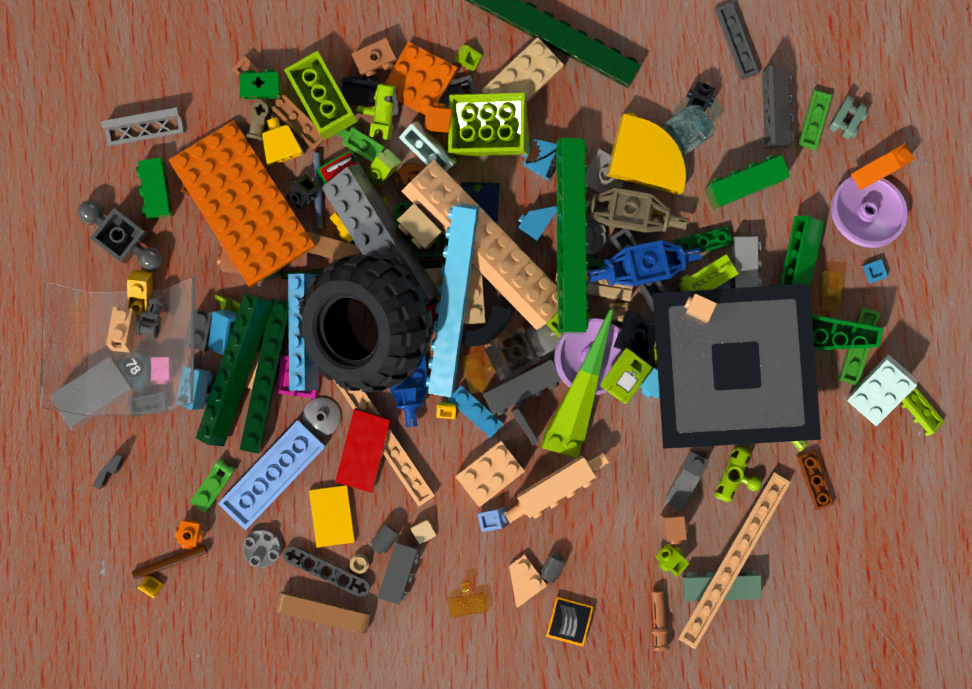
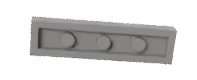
M177 107L101 121L102 129L106 131L109 147L184 133L181 111ZM177 119L179 129L170 130L166 125L170 120ZM151 123H157L161 126L157 133L152 134L147 131ZM138 126L142 129L138 137H132L128 134L132 127ZM120 130L124 133L119 140L112 141L111 131Z

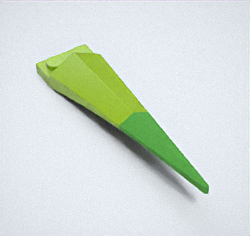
M613 309L608 311L575 379L546 428L541 448L578 458L582 443L586 437Z

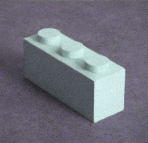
M418 121L412 123L399 137L427 166L435 160L448 172L458 162Z

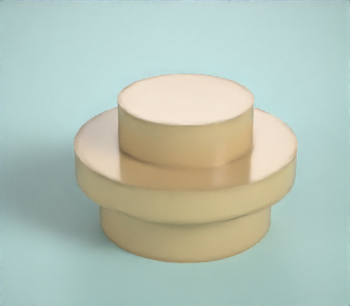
M362 554L353 556L350 561L351 570L357 574L366 572L369 567L368 558Z

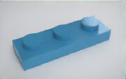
M462 386L448 399L490 438L503 425L497 417Z

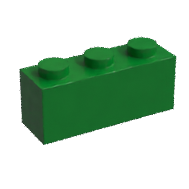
M160 157L138 161L136 173L138 178L141 179L139 192L140 196L144 198V204H142L143 215L150 220L172 217L173 211L165 160Z

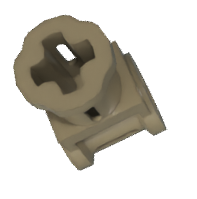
M257 101L251 107V126L246 137L263 141L262 133L264 126H266L267 118L270 116V108L265 102ZM262 106L265 110V113L262 112L261 115H259V113L256 110L260 109Z

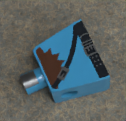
M533 139L529 147V155H521L525 157L523 166L549 182L557 164L556 144Z

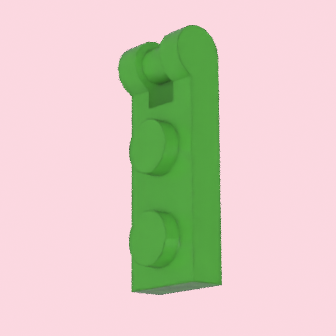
M220 458L190 503L206 513L236 468L228 466ZM219 470L225 472L224 477L218 474Z

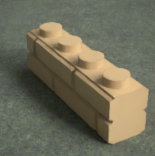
M588 270L586 271V279L588 280L586 294L628 302L631 300L633 287L618 284L609 286L606 279L590 283L588 278H591V276H588ZM556 272V278H555V283H554L556 286H557V272Z

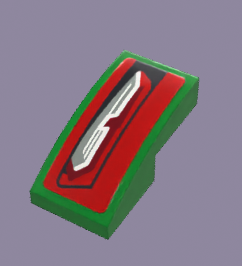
M350 150L319 167L316 171L325 185L346 167L360 163L353 151Z

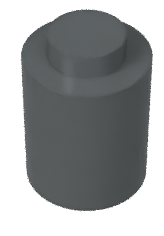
M384 523L371 540L373 544L371 548L379 554L382 552L386 553L400 534Z

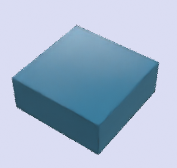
M882 259L862 266L868 284L888 277Z

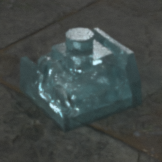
M690 105L661 125L663 130L677 144L682 157L712 137L715 131V127L704 110L698 105Z

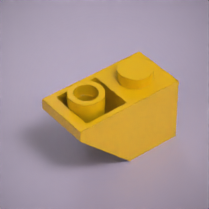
M133 270L127 279L128 308L133 309L136 315L141 316L142 312L147 311L149 305L147 301L151 298L153 290L152 272Z

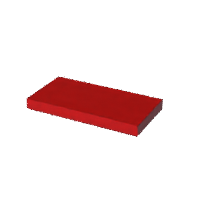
M356 408L353 410L335 482L369 493L373 492L392 419Z

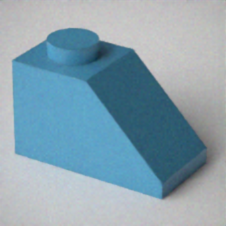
M557 207L529 211L527 215L522 214L517 222L519 224L518 230L537 242L557 212Z

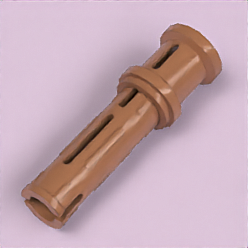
M664 591L651 592L654 628L651 630V634L654 636L652 650L665 651L669 650L670 646L667 645L669 630L665 624Z

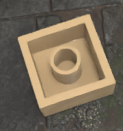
M415 204L397 219L399 229L406 236L410 234L413 237L411 241L420 250L422 248L427 250L442 236V232Z

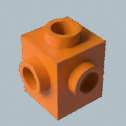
M189 519L181 520L180 526L175 531L176 544H182L181 547L185 549H193V547L199 545V542L202 543L204 531H201L203 522Z

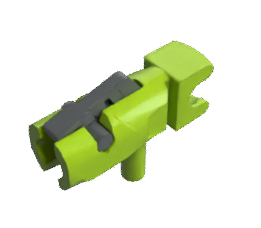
M378 84L374 96L376 100L375 106L372 108L358 106L357 113L374 116L373 123L370 126V137L377 136L381 129L383 131V139L388 140L392 138L393 116L399 113L397 86Z

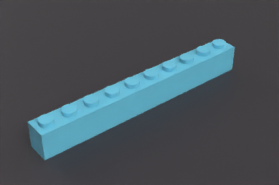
M456 202L449 210L448 219H451V225L447 227L446 238H449L448 246L445 245L443 257H446V263L442 265L441 276H444L443 284L440 283L438 295H441V301L437 303L436 313L439 316L438 321L434 323L433 329L436 332V338L432 340L431 350L434 353L429 361L431 376L428 375L426 387H429L428 394L451 398L455 390L480 206Z

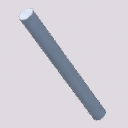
M313 153L314 182L320 187L314 195L316 197L315 228L316 230H323L322 181L316 171L321 167V153Z

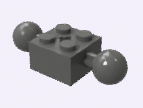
M86 200L79 205L77 215L80 221L88 225L96 224L99 226L90 239L117 260L127 263L130 257L135 254L138 257L140 267L145 271L153 272L162 266L163 256L161 252L156 248H145L141 245L149 233L120 210L113 208L108 216L105 217L102 215L101 206L93 200ZM118 233H123L122 239H119Z

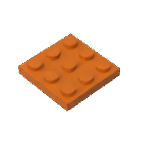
M407 42L385 84L397 86L399 103L426 116L427 105L441 102L458 71V67Z

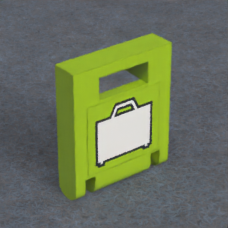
M626 348L605 376L600 386L626 404L650 373L652 367ZM634 360L638 361L634 367L631 366Z

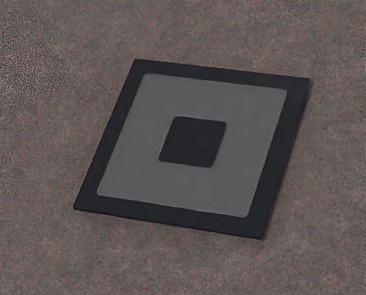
M809 283L653 293L663 449L821 440ZM697 294L717 303L708 323L686 314L687 308H685V304L689 297L693 298Z

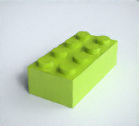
M318 51L284 69L324 140L358 122Z

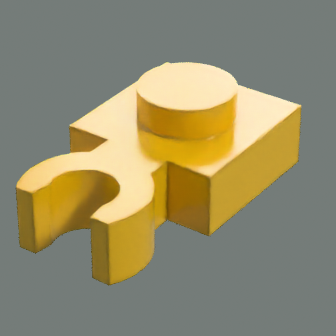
M335 212L330 219L337 225L340 237L345 242H354L340 217Z

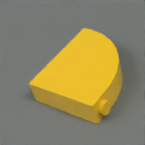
M634 113L623 114L619 119L606 176L678 196L682 194L685 188L686 170L681 151L673 138L658 125L638 118Z

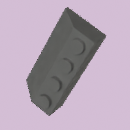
M768 66L762 72L765 149L788 148L794 141V133L790 128V124L793 123V113L790 112L793 98L792 93H789L792 76L789 74L788 68Z

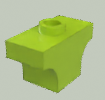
M386 149L383 153L381 152L376 156L366 175L372 183L380 188L397 170L402 161L389 149Z

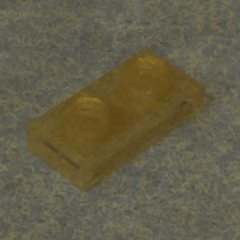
M822 272L819 310L840 311L843 273Z

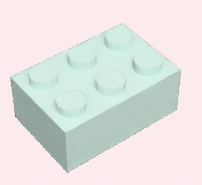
M888 354L848 395L847 401L877 426L917 386L918 380Z

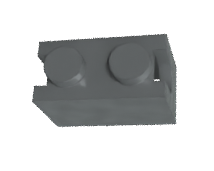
M193 309L185 347L202 351L209 350L207 347L213 313Z

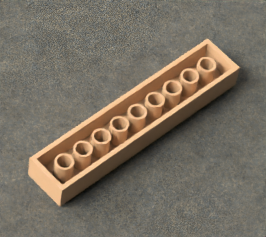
M435 160L425 167L402 190L413 204L445 236L447 227L451 225V219H448L450 207H453L456 202L479 206ZM480 207L472 264L538 330L558 311L557 286Z

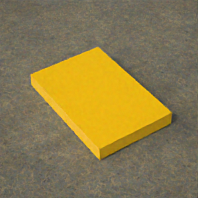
M343 485L309 490L316 547L354 543L355 537L348 486Z

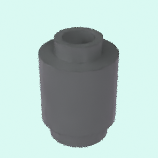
M557 553L549 554L541 569V577L555 583V580L559 579L566 564L563 561L564 557Z

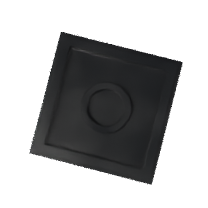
M626 311L614 348L622 351L627 348L639 358L648 360L656 339L655 323L630 311Z

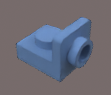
M505 506L477 513L481 532L502 529L509 525V521L504 514L507 512Z

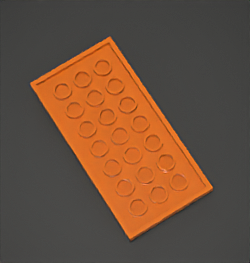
M235 121L230 122L168 160L249 288L315 248L314 243Z

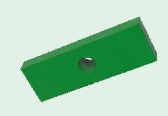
M728 226L672 240V243L674 245L679 244L683 251L699 248L700 252L697 254L733 245ZM701 239L705 240V246L700 244Z

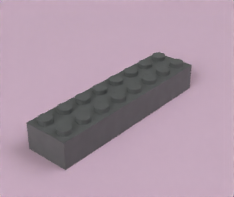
M360 164L346 167L321 187L363 255H376L387 258L395 266L404 267L412 274L414 284L422 287L427 297L424 299L425 305L439 296L437 288Z

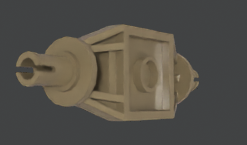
M613 188L598 195L594 194L593 200L585 201L588 205L589 221L593 219L607 226L640 232L662 231L665 234L668 227L686 230L688 218L672 216L669 213L670 207H666L653 194ZM609 201L608 206L595 204L597 202ZM653 208L665 214V216L653 214Z

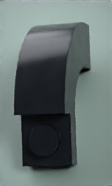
M493 305L490 319L484 327L475 331L463 329L462 338H465L463 346H482L495 340L506 328L512 309Z

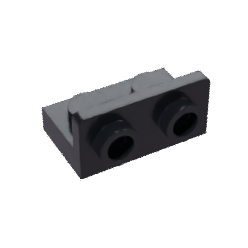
M352 75L342 78V94L348 105L375 106L376 100L374 96L378 84H381V82H377L378 79L366 78V80H359V77Z

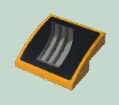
M556 597L546 637L583 647L593 607Z

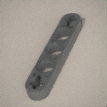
M289 546L283 553L284 560L287 563L356 596L363 597L370 591V583L365 578L297 546ZM295 550V555L301 557V554H304L305 556L299 564L297 563L299 559L296 557L289 559L290 555L287 552ZM306 558L314 559L315 566L307 568L304 564ZM324 566L331 567L332 574L330 576L322 574ZM347 574L350 578L349 583L341 584L339 576ZM353 578L357 579L355 583L358 585L364 583V587L367 590L359 592L357 586L353 585V589L349 588V586L352 584Z

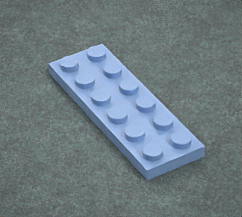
M297 420L218 504L238 524L247 530L326 446Z

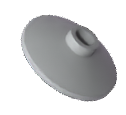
M317 398L311 400L305 406L302 419L305 427L313 434L324 436L337 429L341 414L335 402L328 398ZM319 413L324 415L322 421L317 418Z

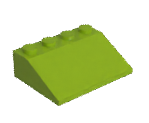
M526 93L449 95V109H452L448 134V153L453 156L529 155Z

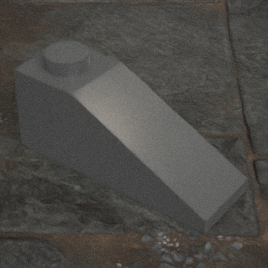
M689 451L663 502L681 511L701 479L709 460Z

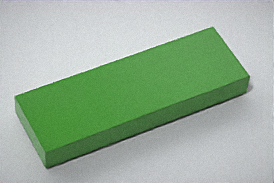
M818 90L812 91L798 146L817 150L832 94Z

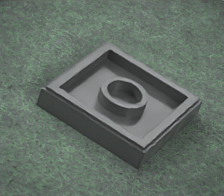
M513 409L512 413L532 445L536 444L538 438L520 409Z

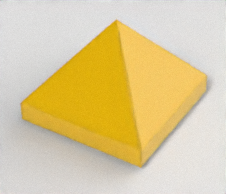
M448 401L437 403L436 418L455 419V404Z
M148 575L139 585L138 589L155 598L164 584Z

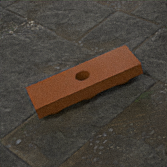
M816 450L796 456L814 509L817 511L834 505ZM815 477L818 478V482L816 484L813 483V479Z

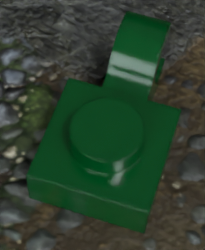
M586 254L588 267L604 268V260H610L613 257L606 256L601 260L597 259L596 255Z

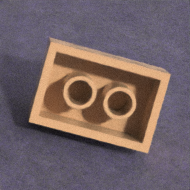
M500 440L456 474L455 477L480 507L524 473L525 470Z

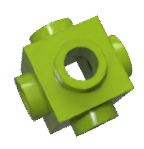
M669 543L661 548L655 556L660 561L658 566L666 573L670 571L675 577H678L690 564L682 557L684 552L677 546L673 548Z

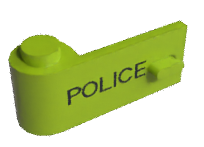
M726 254L691 277L689 274L679 279L680 284L677 286L680 291L711 290L724 284L739 273Z

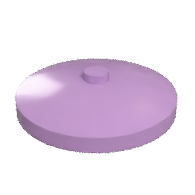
M850 177L837 188L831 201V214L837 229L844 237L859 246L877 248L888 245L902 233L907 223L908 211L904 197L891 182L884 178L860 191L854 179Z
M588 318L589 326L586 333L561 334L557 342L554 355L556 370L561 380L569 388L604 321L603 319ZM610 323L595 395L607 392L600 384L623 353L622 350L614 348L619 328Z

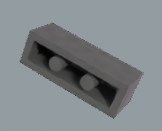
M399 541L395 542L378 594L379 599L400 605L401 600L405 601L408 593L405 586L407 582L411 583L414 574L411 568L413 564L417 565L420 553H417L418 547Z

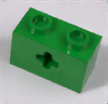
M265 69L263 73H256L255 70H245L244 73L239 74L240 98L242 100L281 98L279 73L273 69ZM261 80L264 84L261 85V88H258L255 84H259Z

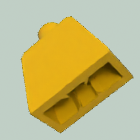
M278 117L267 120L270 131L262 133L266 161L269 166L304 155L288 125L281 127Z

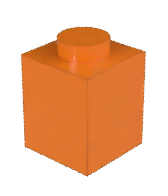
M434 102V105H427L424 128L430 131L448 133L452 109L445 107L446 104Z

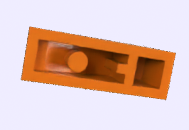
M904 143L851 173V176L861 191L914 161L915 158L907 144Z

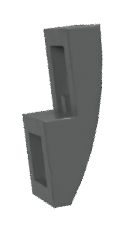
M124 454L115 456L104 466L98 474L93 487L98 489L104 488L109 474L119 473L125 458Z

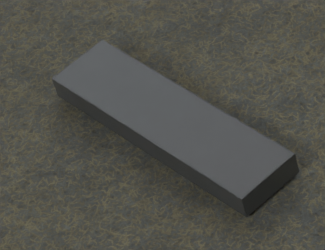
M734 2L716 7L714 10L740 79L743 80L759 74L758 66Z

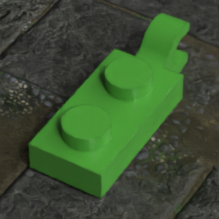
M353 127L349 132L344 129L337 133V135L344 138L342 142L344 146L372 163L376 156L385 149L384 146Z

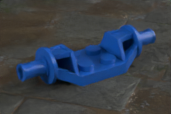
M663 240L626 247L610 260L605 259L604 268L588 270V276H591L588 279L590 283L606 279L609 286L618 284L631 287L667 280L677 272L684 271L686 262L701 260V254H697L700 252V249L695 248L683 251L679 244L674 245Z
M425 355L421 357L423 361L412 376L390 388L398 404L397 409L405 410L406 427H411V419L412 426H418L416 409L424 406L422 401L428 388L426 387L427 368Z

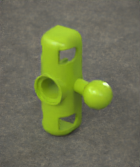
M739 446L733 448L714 494L717 499L730 503L740 482L746 484L751 491H758L762 487L760 478L756 476L749 478L744 475L748 460L751 457L749 450ZM735 450L739 451L737 458L732 457ZM732 469H735L738 473L735 480H732L729 476ZM723 486L724 489L722 493H717L719 487Z

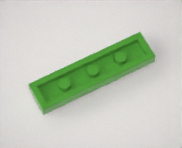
M861 307L856 323L877 326L881 313ZM870 348L847 350L838 378L839 381L858 386Z

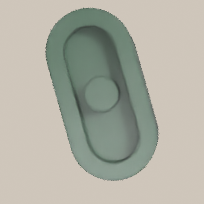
M848 95L840 104L828 126V129L836 132L838 128L843 130L841 136L847 140L850 137L854 138L859 131L858 124L860 121L863 122L869 113L867 111L868 106L862 103L857 107L852 105L854 98ZM849 111L852 113V116L848 123H845L843 120Z

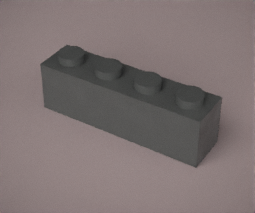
M549 359L482 394L492 414L497 413L499 416L507 412L508 407L512 405L517 407L525 403V398L529 396L535 398L542 394L541 390L547 387L549 390L557 387L561 378L552 359Z

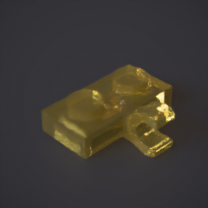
M479 352L461 357L470 393L474 394L488 390L489 385L485 374L498 371L496 363L483 367Z
M468 581L461 582L460 584L462 596L449 597L447 599L450 618L488 612L486 593L470 594Z

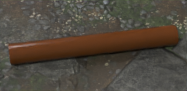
M204 544L133 570V578L137 580L207 554V548Z

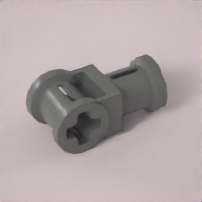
M150 298L147 301L149 303L147 311L142 312L140 319L137 321L136 334L140 336L142 334L151 335L152 338H158L162 323L160 313L165 303L158 299Z

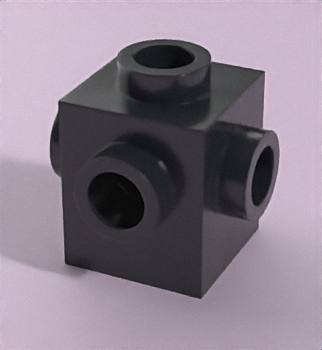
M697 81L695 87L691 86L686 97L689 100L686 108L704 115L707 107L711 108L716 98L713 96L715 88L707 83Z
M306 174L290 184L288 187L290 191L286 197L301 209L303 206H310L316 199L314 195L320 187Z

